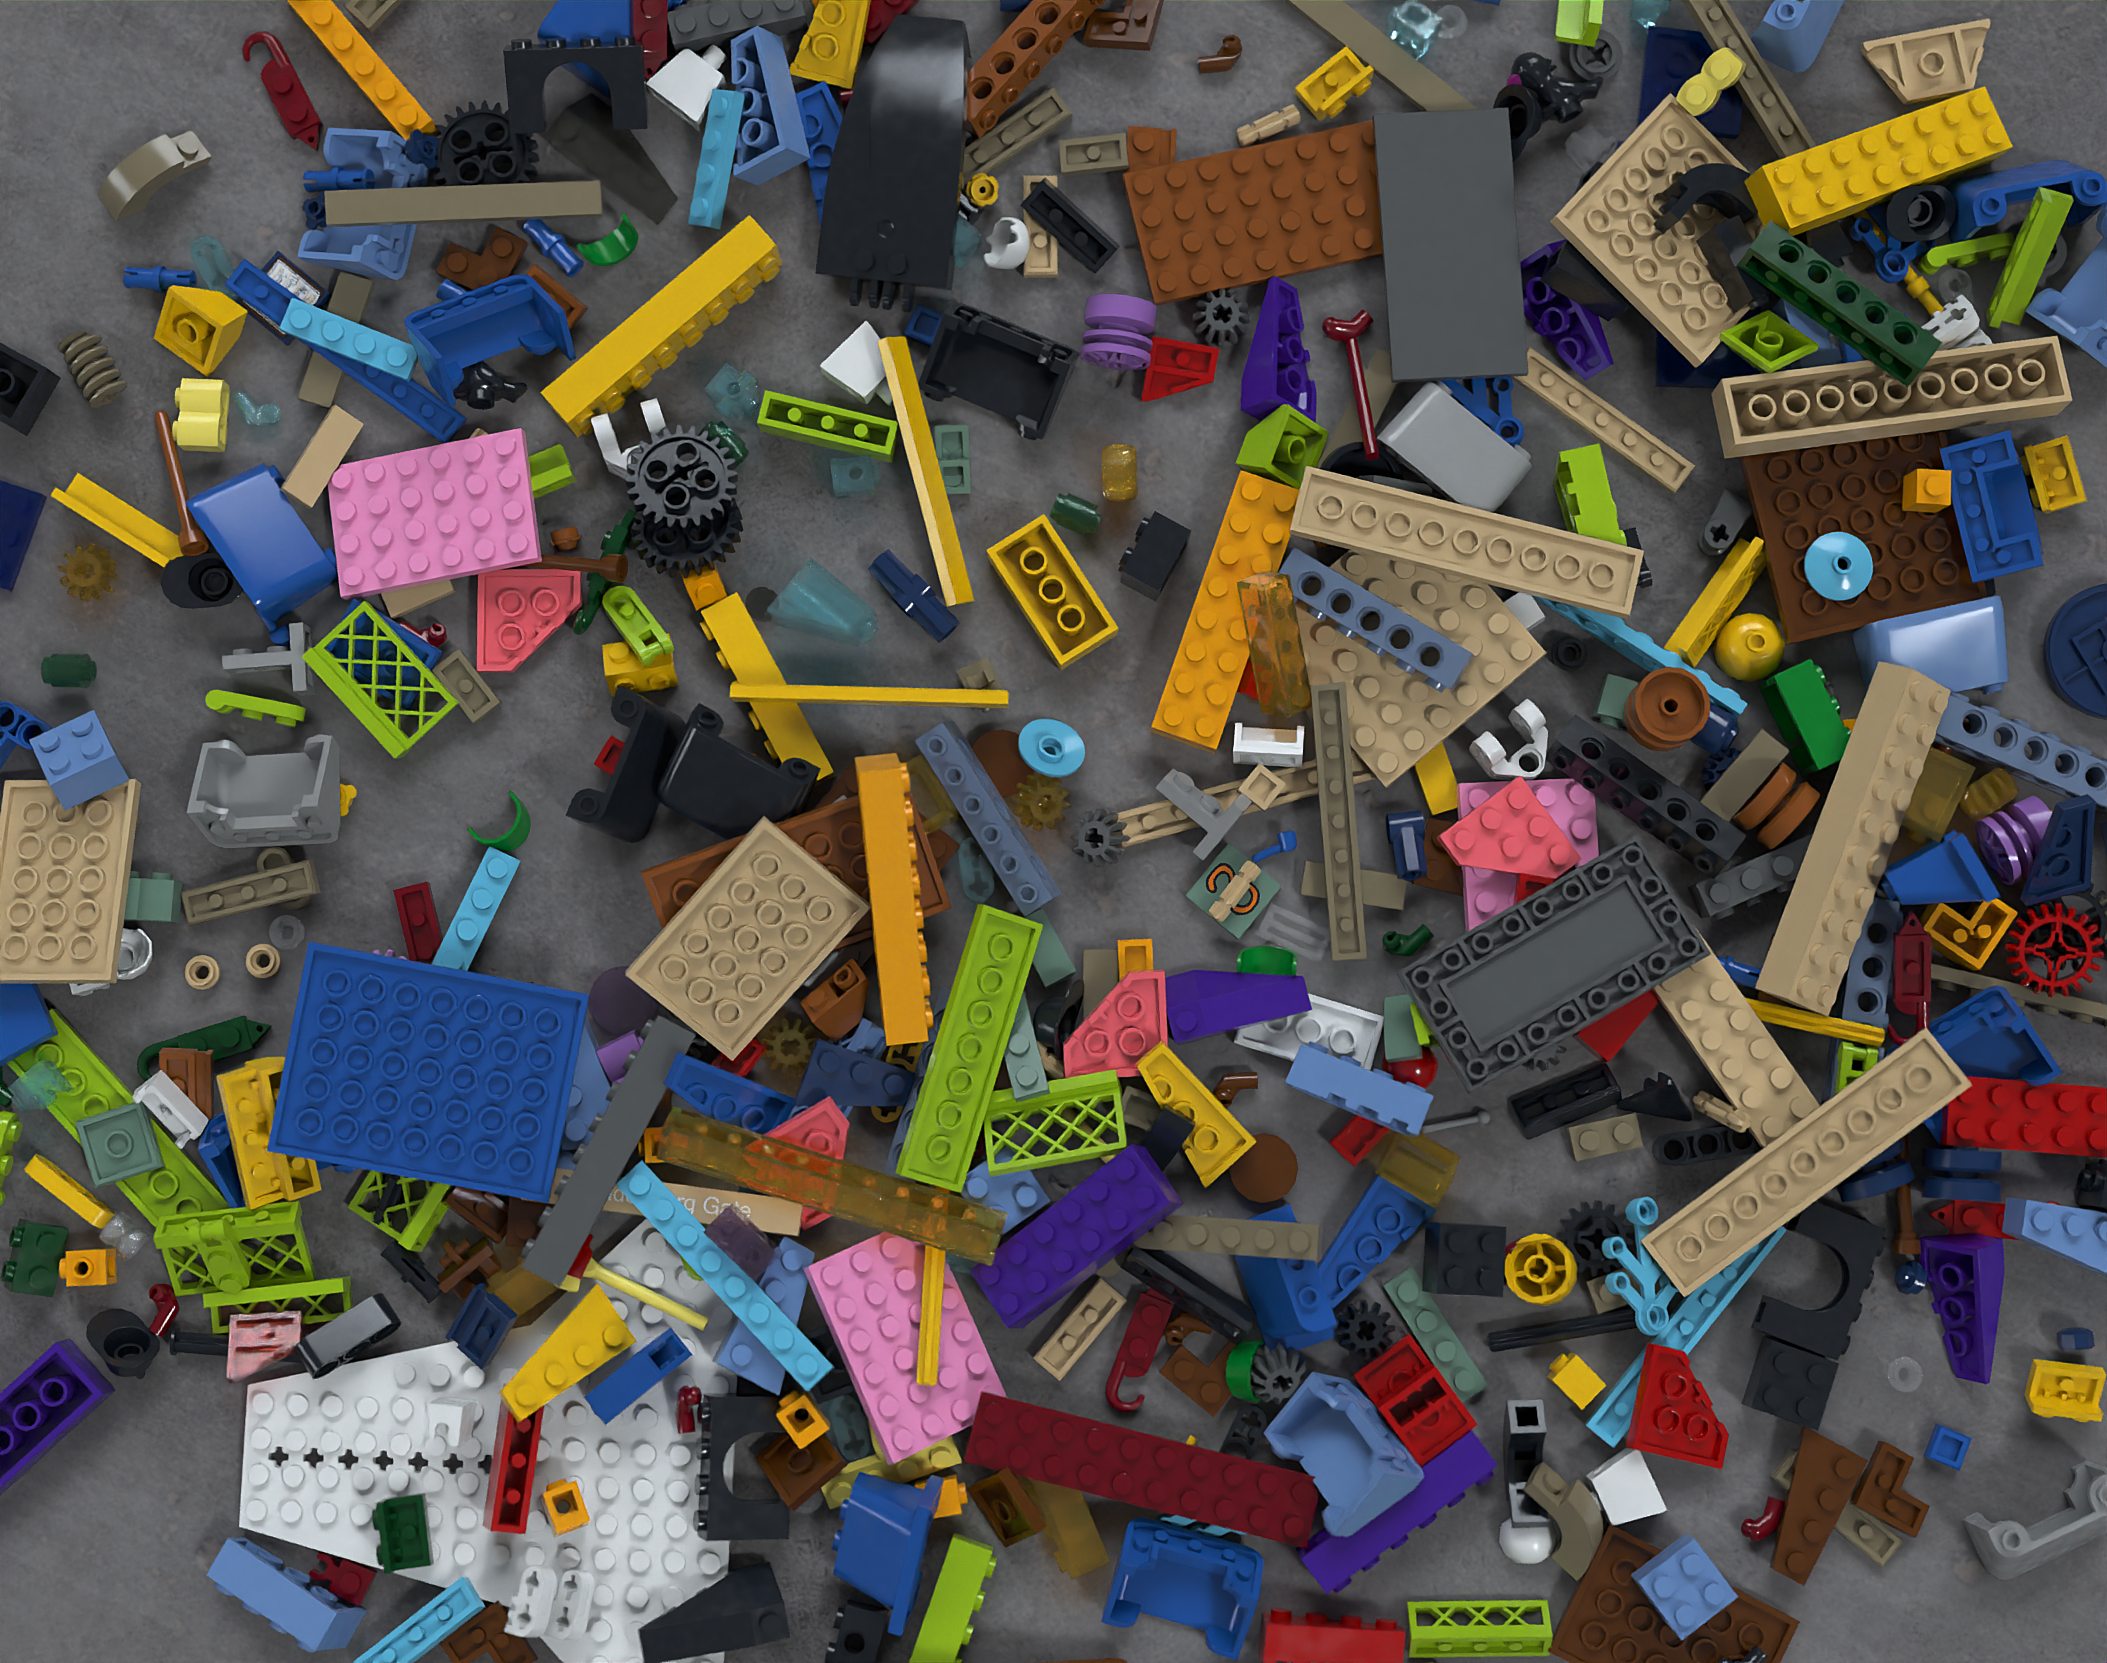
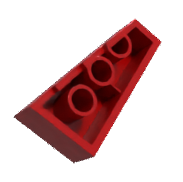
M1271 1608V1613L1262 1612L1258 1655L1261 1663H1276V1661H1282V1663H1403L1405 1631L1402 1626H1397L1396 1620L1376 1618V1623L1362 1622V1617L1355 1615H1341V1620L1327 1619V1614L1322 1612L1307 1611L1305 1617L1292 1615V1610Z

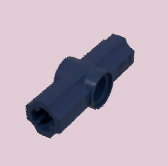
M889 549L879 555L868 568L871 575L892 595L891 598L909 618L912 619L914 617L938 643L946 639L960 624L956 617L936 598L937 595L918 574L914 575Z

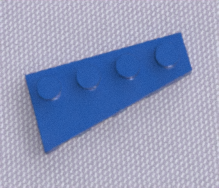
M825 81L795 94L810 154V159L807 161L820 227L829 168L843 120Z
M677 1052L664 1081L666 1087L745 1147L748 1143L786 1122L795 1099L787 1094L680 1052Z
M1379 1171L1329 1245L1321 1261L1317 1264L1332 1308L1337 1306L1354 1290L1374 1267L1390 1256L1389 1253L1403 1240L1406 1241L1425 1219H1429L1437 1211Z

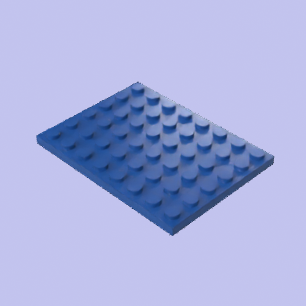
M308 942L267 1151L549 1203L590 994L317 942Z

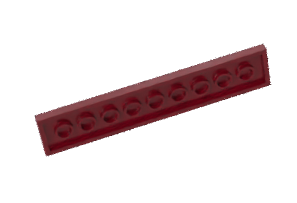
M981 1391L964 1457V1462L996 1470H1002L1008 1466L1012 1474L1302 1548H1307L1320 1493L1312 1481L1316 1477L1306 1473Z

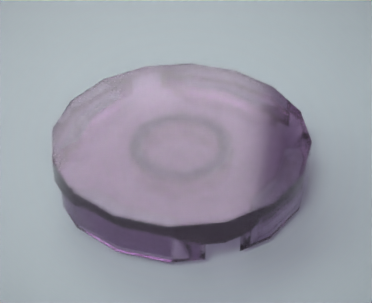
M629 966L614 967L603 972L593 983L590 991L589 1009L594 1020L604 1030L618 1035H624L633 1030L638 1032L643 1029L648 1019H654L659 1006V1002L625 975Z

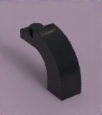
M1722 163L1703 164L1690 169L1661 193L1667 200L1658 209L1662 214L1653 225L1662 234L1681 220L1692 205L1710 206L1717 209L1727 219L1739 215L1743 224H1745L1758 213L1744 182L1751 174L1738 167Z
M1543 1399L1509 1400L1505 1408L1503 1464L1506 1501H1509L1512 1528L1547 1527L1549 1523L1548 1511L1523 1489L1534 1468L1543 1462V1445L1547 1433Z

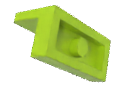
M1558 0L1555 40L1594 47L1602 24L1604 0Z
M561 444L529 456L534 499L577 482L566 452Z

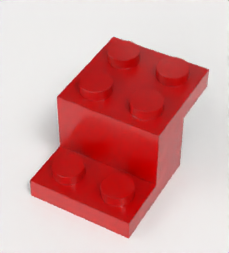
M1409 1333L1383 1351L1381 1356H1376L1352 1374L1420 1467L1478 1425L1436 1366L1430 1363Z

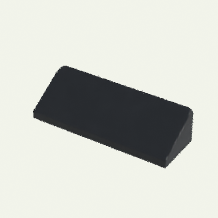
M1047 178L1041 180L1020 205L1094 274L1101 269L1120 247L1115 240Z
M1604 1063L1511 1101V1104L1526 1139L1530 1140L1616 1105L1618 1101L1622 1100L1621 1089L1607 1063Z

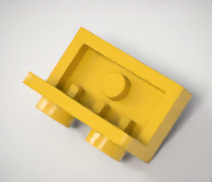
M1346 46L1296 86L1294 92L1321 122L1328 115L1330 118L1338 115L1346 107L1345 101L1351 96L1359 97L1364 94L1372 85L1371 79L1374 69L1371 65L1365 68Z
M2066 435L2034 446H2024L2026 455L2020 456L2025 475H2032L2035 487L2030 489V494L2035 508L2041 507L2042 511L2048 514L2088 501L2069 436Z
M652 637L643 643L645 646H648L655 642ZM626 641L602 645L605 679L612 697L615 696L618 686L635 693L663 690L678 686L673 652L667 655L662 653L653 658V663L643 667Z
M2033 1359L2024 1396L2031 1411L2045 1418H2052L2054 1416L2067 1417L2079 1422H2088L2089 1420L2101 1422L2103 1413L2099 1407V1402L2107 1374L2103 1367Z

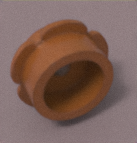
M577 526L550 532L552 542L549 545H557L558 551L578 547L577 540L581 539L582 535L578 534Z

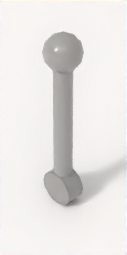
M1480 1111L1475 1116L1421 1126L1420 1134L1476 1122L1486 1124L1490 1121V1114L1487 1111Z

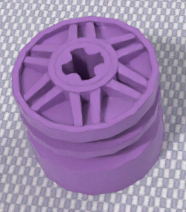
M1099 294L1087 298L1084 322L1095 330H1089L1082 334V342L1085 345L1080 349V358L1087 363L1113 370H1139L1149 367L1151 354L1148 351L1152 350L1153 343L1152 340L1142 335L1150 334L1155 329L1156 305L1141 298L1118 294Z
M2034 795L2010 805L2007 814L2003 811H1997L1991 817H1984L1976 821L1975 824L1976 838L1986 862L1993 873L2006 885H2012L2019 882L2021 877L2026 878L2029 876L2052 815L2042 800Z

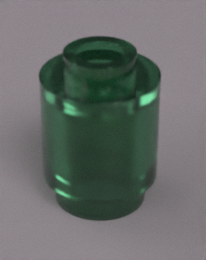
M711 421L699 433L700 436L705 430L709 431V442L719 437L721 441L720 449L729 448L730 457L728 459H735L736 468L749 455V451L745 448L746 443L723 421L718 423Z
M1059 493L1049 518L1055 520L1056 525L1086 537L1088 532H1096L1102 514L1097 513L1099 506L1070 493L1067 496Z
M54 653L51 657H44L41 665V676L45 684H51L54 688H88L91 681L96 679L97 666L95 661H91L88 654Z

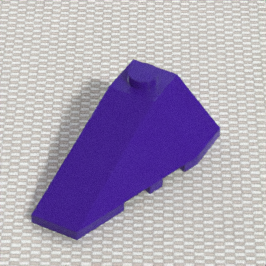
M1565 239L1547 244L1520 262L1524 315L1536 326L1534 328L1541 337L1546 336L1557 348V353L1585 381L1614 363L1599 316L1540 281L1550 254L1567 240Z
M1276 276L1269 280L1243 372L1240 398L1241 411L1262 421L1281 405L1288 404L1316 423L1317 391L1315 381H1309L1306 362L1311 360L1309 350H1304L1300 337V332L1304 329L1298 292L1295 287Z
M1192 970L1165 978L1166 1011L1174 1042L1179 1046L1312 1010L1303 976Z
M1976 1233L1922 1236L1918 1238L1921 1241L1920 1264L1927 1271L1926 1282H1929L1935 1299L1931 1305L1934 1314H1940L1946 1332L1942 1338L1955 1376L1969 1381L1988 1384L1991 1378L2005 1274L2003 1239Z

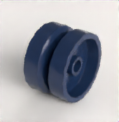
M1901 1139L1894 1142L1836 1185L1842 1202L1877 1196L1915 1179L1909 1160L1894 1159L1885 1161L1900 1154L1904 1149Z
M1945 1146V1149L1922 1148V1166L1927 1170H1944V1177H1925L1922 1179L1921 1197L2001 1202V1183L1997 1180L1979 1179V1172L1997 1173L2002 1170V1152L1979 1151L1978 1147Z

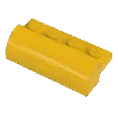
M266 1057L247 1061L243 1068L216 1076L245 1205L251 1210L283 1198L287 1201H292L322 1190L315 1160L267 1151L286 1057Z

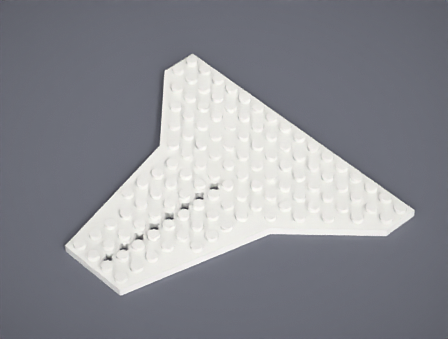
M646 1218L610 1251L599 1264L709 1318L704 1331L599 1280L583 1277L579 1284L578 1292L567 1291L531 1325L510 1329L491 1364L482 1370L457 1348L458 1344L455 1341L347 1363L319 1379H313L309 1372L249 1384L247 1390L239 1527L384 1570L383 1566H379L377 1562L376 1548L380 1544L379 1530L375 1531L373 1527L372 1510L376 1509L377 1502L385 1498L425 1493L434 1564L397 1570L393 1573L446 1589L461 1577H468L481 1599L493 1603L499 1600L503 1606L511 1608L512 1596L514 1592H519L523 1573L530 1566H542L553 1569L557 1579L554 1599L557 1598L561 1578L567 1571H587L593 1576L595 1587L586 1629L582 1637L576 1641H569L541 1635V1639L563 1663H643L638 1629L669 1609L678 1607L691 1599L703 1588H708L720 1581L729 1570L731 1541H705L698 1537V1532H695L693 1526L694 1512L699 1510V1496L695 1493V1477L697 1474H700V1460L696 1456V1442L698 1438H701L702 1424L698 1423L697 1418L698 1404L693 1405L696 1432L678 1434L675 1409L677 1392L685 1385L700 1388L702 1393L701 1402H703V1394L737 1393L738 1375L712 1362L736 1314L705 1281L693 1280L687 1275L677 1250ZM707 1225L713 1238L743 1269L745 1230ZM598 1283L637 1342L545 1404L526 1534L489 1531L482 1524L490 1474L485 1473V1469L480 1467V1461H484L486 1455H492L493 1457L501 1397L498 1393L503 1388V1383L510 1381ZM669 1328H672L692 1353V1356L605 1425L601 1418L594 1414L584 1396L642 1348ZM441 1396L476 1400L472 1439L460 1446H449L447 1438L449 1430L447 1433H444L441 1429V1423L436 1428V1438L430 1439L428 1435L430 1410H427L428 1402ZM735 1443L728 1450L723 1465L724 1480L732 1494ZM278 1446L282 1447L283 1453L289 1455V1459L283 1461L281 1466L276 1465V1461L271 1457V1454L276 1452ZM312 1448H317V1453L324 1457V1460L318 1462L316 1467H312L310 1461L306 1460V1455L311 1453ZM347 1449H351L353 1456H357L359 1459L358 1463L352 1464L351 1469L346 1468L345 1463L341 1462V1456L346 1454ZM383 1450L387 1451V1456L393 1458L394 1461L393 1464L386 1467V1470L381 1469L380 1464H376V1457L381 1456ZM416 1452H421L422 1458L428 1459V1466H423L421 1471H416L415 1466L411 1465L410 1462L412 1458L416 1457ZM452 1453L457 1454V1460L463 1461V1467L457 1468L456 1473L450 1472V1467L445 1465V1460L450 1459ZM561 1479H566L567 1484L576 1481L591 1521L587 1526L553 1538L552 1529L540 1496L542 1493L547 1492L545 1486ZM561 1501L557 1503L556 1508L559 1513L565 1514L569 1511V1505L566 1502ZM725 1652L663 1663H724Z

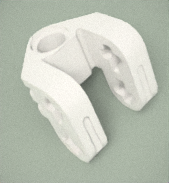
M1962 294L1955 299L1954 304L1950 302L1946 304L1941 313L1939 311L1933 313L1931 321L1921 327L1942 342L1936 351H1943L1948 348L1958 349L1993 344L1991 339L1980 329V319L1974 307Z
M657 398L641 402L640 404L650 434L654 433L659 438L664 437L663 428L666 427ZM608 413L592 417V425L609 472L624 479L631 476L627 473L626 466L627 464H635L632 461V452L642 454L640 445L628 448L621 454ZM662 471L653 472L650 477L659 479Z
M1525 699L1511 711L1508 717L1527 744L1512 755L1508 762L1504 758L1506 756L1505 750L1488 731L1474 740L1469 747V751L1491 779L1512 781L1516 777L1521 776L1523 780H1534L1544 769L1548 730L1544 726L1546 720L1535 704L1529 699ZM1525 756L1531 757L1536 763V770L1533 772L1522 770L1519 766V759Z
M530 1566L523 1573L519 1592H514L512 1596V1604L508 1613L509 1618L504 1632L520 1637L538 1638L541 1635H545L558 1640L576 1641L580 1639L586 1629L594 1594L595 1583L593 1576L587 1571H567L561 1578L557 1598L554 1599L557 1579L553 1569L542 1566Z

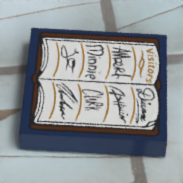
M279 251L261 270L304 302L321 309L332 296ZM236 298V303L245 308L251 317L286 346H289L295 339L294 336L282 332L279 329L280 326L241 298Z

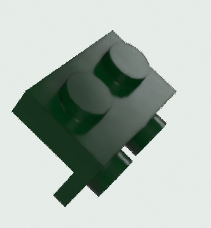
M20 1218L18 1226H13L9 1237V1246L13 1247L10 1260L4 1262L1 1271V1281H4V1287L11 1292L53 1298L59 1273V1264L63 1256L69 1229L62 1226L30 1222L27 1219Z
M425 1493L385 1498L377 1502L376 1509L372 1510V1523L374 1530H379L380 1544L377 1545L376 1556L378 1565L384 1568V1574L434 1564Z

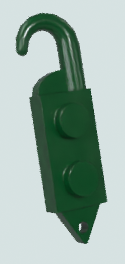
M629 509L619 525L615 524L612 532L607 531L601 543V550H604L601 558L607 557L608 554H625L633 537L631 527L635 521L634 516L637 515L636 511ZM588 572L586 580L590 581L588 584L590 588L588 600L584 609L578 612L573 625V632L577 635H582L590 627L603 596L609 590L612 581H607L605 577H601L599 573Z
M240 1016L184 1033L146 1047L138 1057L137 1071L144 1081L149 1080L152 1075L149 1073L148 1064L153 1058L159 1057L162 1047L198 1049V1051L214 1050V1062L256 1049L255 1044L272 1026L248 1020L247 1016ZM260 1026H263L262 1032L259 1031Z

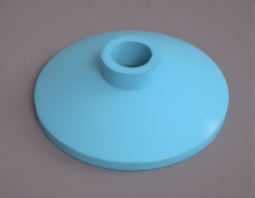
M1831 532L1816 539L1808 548L1804 559V572L1809 585L1820 596L1830 600L1843 601L1857 596L1867 587L1872 577L1873 562L1868 548L1860 539L1845 532ZM1839 558L1847 562L1846 570L1838 567L1837 562Z
M1038 719L1032 721L1022 729L1018 738V749L1022 759L1033 770L1046 776H1068L1080 768L1085 757V747L1081 737L1073 728L1058 720Z

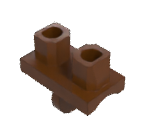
M484 1236L473 1246L466 1238L458 1245L449 1239L444 1242L443 1247L447 1254L439 1260V1263L446 1269L437 1275L440 1281L438 1287L445 1294L450 1290L458 1298L465 1300L473 1287L476 1286L468 1274L476 1268L487 1279L501 1269V1262L494 1253L492 1241Z

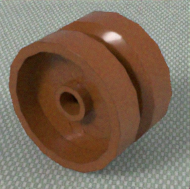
M1665 667L1651 672L1630 692L1624 704L1623 718L1629 734L1638 744L1649 750L1667 752L1680 748L1703 729L1710 715V698L1706 687L1696 675L1683 668Z
M1783 761L1775 767L1732 817L1745 830L1754 828L1764 819L1756 832V839L1768 850L1775 848L1799 826L1821 795L1807 782L1798 784L1788 793L1796 781L1797 774Z

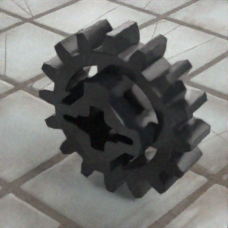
M1599 1200L1594 1201L1593 1208H1590L1587 1202H1581L1580 1212L1570 1208L1568 1211L1572 1218L1570 1220H1560V1223L1566 1229L1565 1232H1557L1556 1236L1564 1239L1565 1246L1573 1254L1577 1262V1272L1582 1273L1588 1267L1589 1276L1595 1277L1599 1268L1604 1275L1610 1274V1265L1621 1269L1622 1264L1616 1258L1602 1260V1243L1604 1240L1596 1242L1594 1248L1593 1242L1583 1239L1581 1236L1593 1235L1596 1230L1597 1234L1602 1235V1237H1621L1626 1245L1634 1244V1240L1626 1238V1233L1633 1230V1227L1621 1223L1626 1217L1625 1213L1614 1215L1615 1205L1608 1204L1603 1210L1602 1201ZM1589 1216L1587 1224L1580 1230H1575L1577 1224L1583 1218ZM1604 1217L1611 1221L1617 1234L1611 1233L1605 1226L1606 1220ZM1574 1243H1579L1583 1247L1586 1260L1578 1254Z

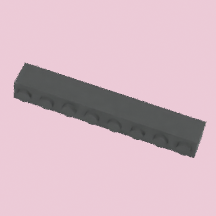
M659 1015L655 1021L648 1019L639 1036L644 1040L638 1052L631 1050L622 1067L628 1072L622 1083L617 1081L613 1083L605 1100L611 1102L604 1115L598 1112L588 1130L593 1133L587 1146L582 1143L580 1144L571 1161L577 1166L571 1177L566 1175L562 1177L554 1194L560 1196L553 1209L548 1206L546 1207L537 1223L542 1228L536 1241L529 1238L520 1255L521 1258L525 1259L522 1268L558 1287L562 1285L668 1088L664 1085V1081L677 1052L686 1055L696 1037L692 1032Z

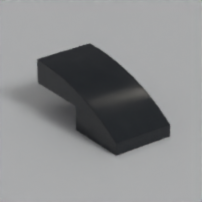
M1165 1104L1150 1129H1147L1137 1146L1145 1147L1163 1172L1192 1132L1196 1122Z

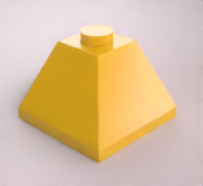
M172 285L168 288L154 339L208 377L240 337L248 311L222 292Z

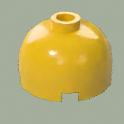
M1746 613L1735 616L1726 622L1716 637L1713 652L1716 663L1724 674L1731 678L1743 680L1742 682L1750 683L1764 679L1777 669L1784 656L1785 641L1782 631L1773 620L1761 614Z
M1532 1234L1521 1238L1516 1243L1517 1246L1513 1249L1512 1253H1508L1505 1259L1504 1274L1509 1288L1519 1298L1533 1305H1552L1562 1301L1571 1293L1577 1279V1265L1573 1254L1563 1242L1547 1234Z

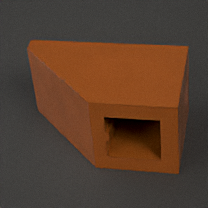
M851 958L800 1001V1004L813 1024L835 1043L861 1021L870 981L858 963Z

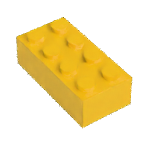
M1045 514L986 550L988 560L1060 671L1118 635V626Z

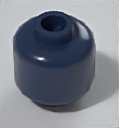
M1710 703V715L1703 729L1694 735L1690 741L1711 754H1717L1721 750L1726 752L1740 728L1736 727L1737 719L1728 711Z

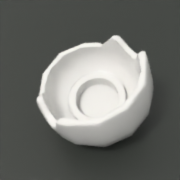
M1013 217L1001 218L995 224L992 235L986 238V241L991 245V252L983 255V260L988 267L999 269H1014L1023 263L1030 246L1028 230L1023 222Z
M123 928L117 979L130 980L143 974L151 963L152 941L141 929L131 930Z
M1511 1518L1502 1523L1499 1543L1504 1554L1515 1563L1536 1564L1546 1559L1554 1550L1557 1535L1551 1519L1548 1518L1549 1523L1547 1527L1512 1528Z

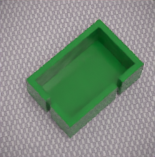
M1812 659L1780 672L1758 685L1785 743L1799 737L1804 742L1789 749L1801 777L1842 760L1852 733L1848 727L1844 728L1839 717L1841 714L1840 706L1833 696L1828 695L1824 683H1826L1825 675L1819 665L1813 664Z

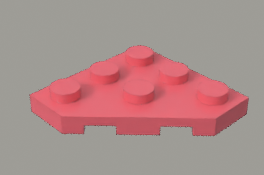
M500 569L478 574L477 672L513 673L582 606L583 572L559 569Z
M1521 776L1513 779L1436 837L1456 865L1488 869L1517 875L1523 873L1554 878L1555 880L1582 859Z
M1164 969L1128 971L1063 1042L1064 1078L1116 1069L1118 1077L1142 1076L1136 1063L1161 1040L1168 1046Z
M830 1096L748 1143L744 1149L745 1153L779 1198L804 1201L801 1227L804 1231L832 1216L836 1206L850 1123Z

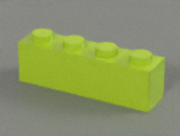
M765 390L757 420L758 427L763 433L888 463L893 462L900 434L899 423L896 421Z
M957 1533L953 1534L909 1663L962 1662V1659L956 1656L960 1645L967 1646L974 1628V1625L968 1624L972 1610L980 1611L986 1593L980 1590L984 1576L991 1579L997 1562V1558L992 1556L993 1546Z

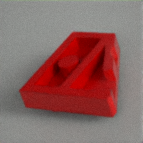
M1152 337L1151 362L1146 370L1141 402L1153 401L1213 383L1219 348Z

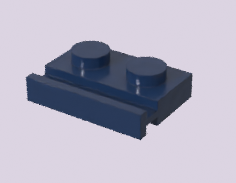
M483 1283L473 1287L445 1337L449 1341L453 1339L458 1344L457 1348L481 1370L491 1364L518 1317V1314L494 1293L489 1294L484 1290L485 1285Z

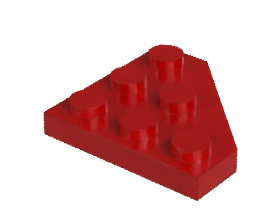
M1647 1343L1626 1447L1722 1469L1729 1434L1724 1424L1719 1422L1711 1408L1713 1404L1701 1381L1696 1380L1689 1367L1691 1363L1685 1351Z

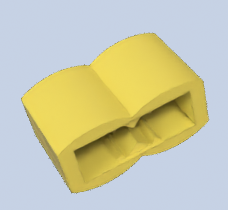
M1725 47L1717 50L1706 60L1701 73L1685 82L1679 90L1676 100L1692 116L1706 113L1716 104L1722 90L1729 88L1739 80L1745 70L1746 63L1730 48Z
M182 378L180 388H176L175 405L177 408H180L178 421L173 422L172 436L174 441H177V445L184 451L225 452L230 387L224 380Z

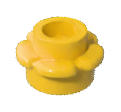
M978 173L972 177V181L967 183L966 194L976 206L992 205L998 198L999 185L994 177H988L985 173ZM981 187H985V193H980Z

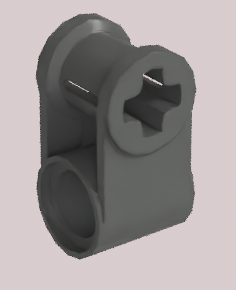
M1725 488L1710 512L1711 515L1698 536L1697 543L1700 551L1708 556L1722 554L1733 542L1737 533L1753 511L1751 502ZM1714 532L1720 535L1718 543L1712 540Z

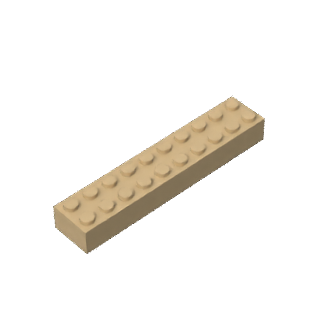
M2058 336L1936 351L1908 387L1870 360L1772 372L1770 374L1726 378L1719 382L1711 394L1724 458L2058 415L2073 401Z
M1878 662L1755 986L1756 989L1794 1006L1827 1017L1832 1005L1836 1001L1839 986L1844 973L1848 969L1849 960L1856 941L1861 935V928L1869 907L1873 903L1875 891L1881 875L1886 869V862L1892 846L1898 837L1900 825L1906 809L1910 805L1911 796L1917 780L1923 771L1925 759L1935 739L1936 730L1942 714L1948 705L1951 690L1913 668Z

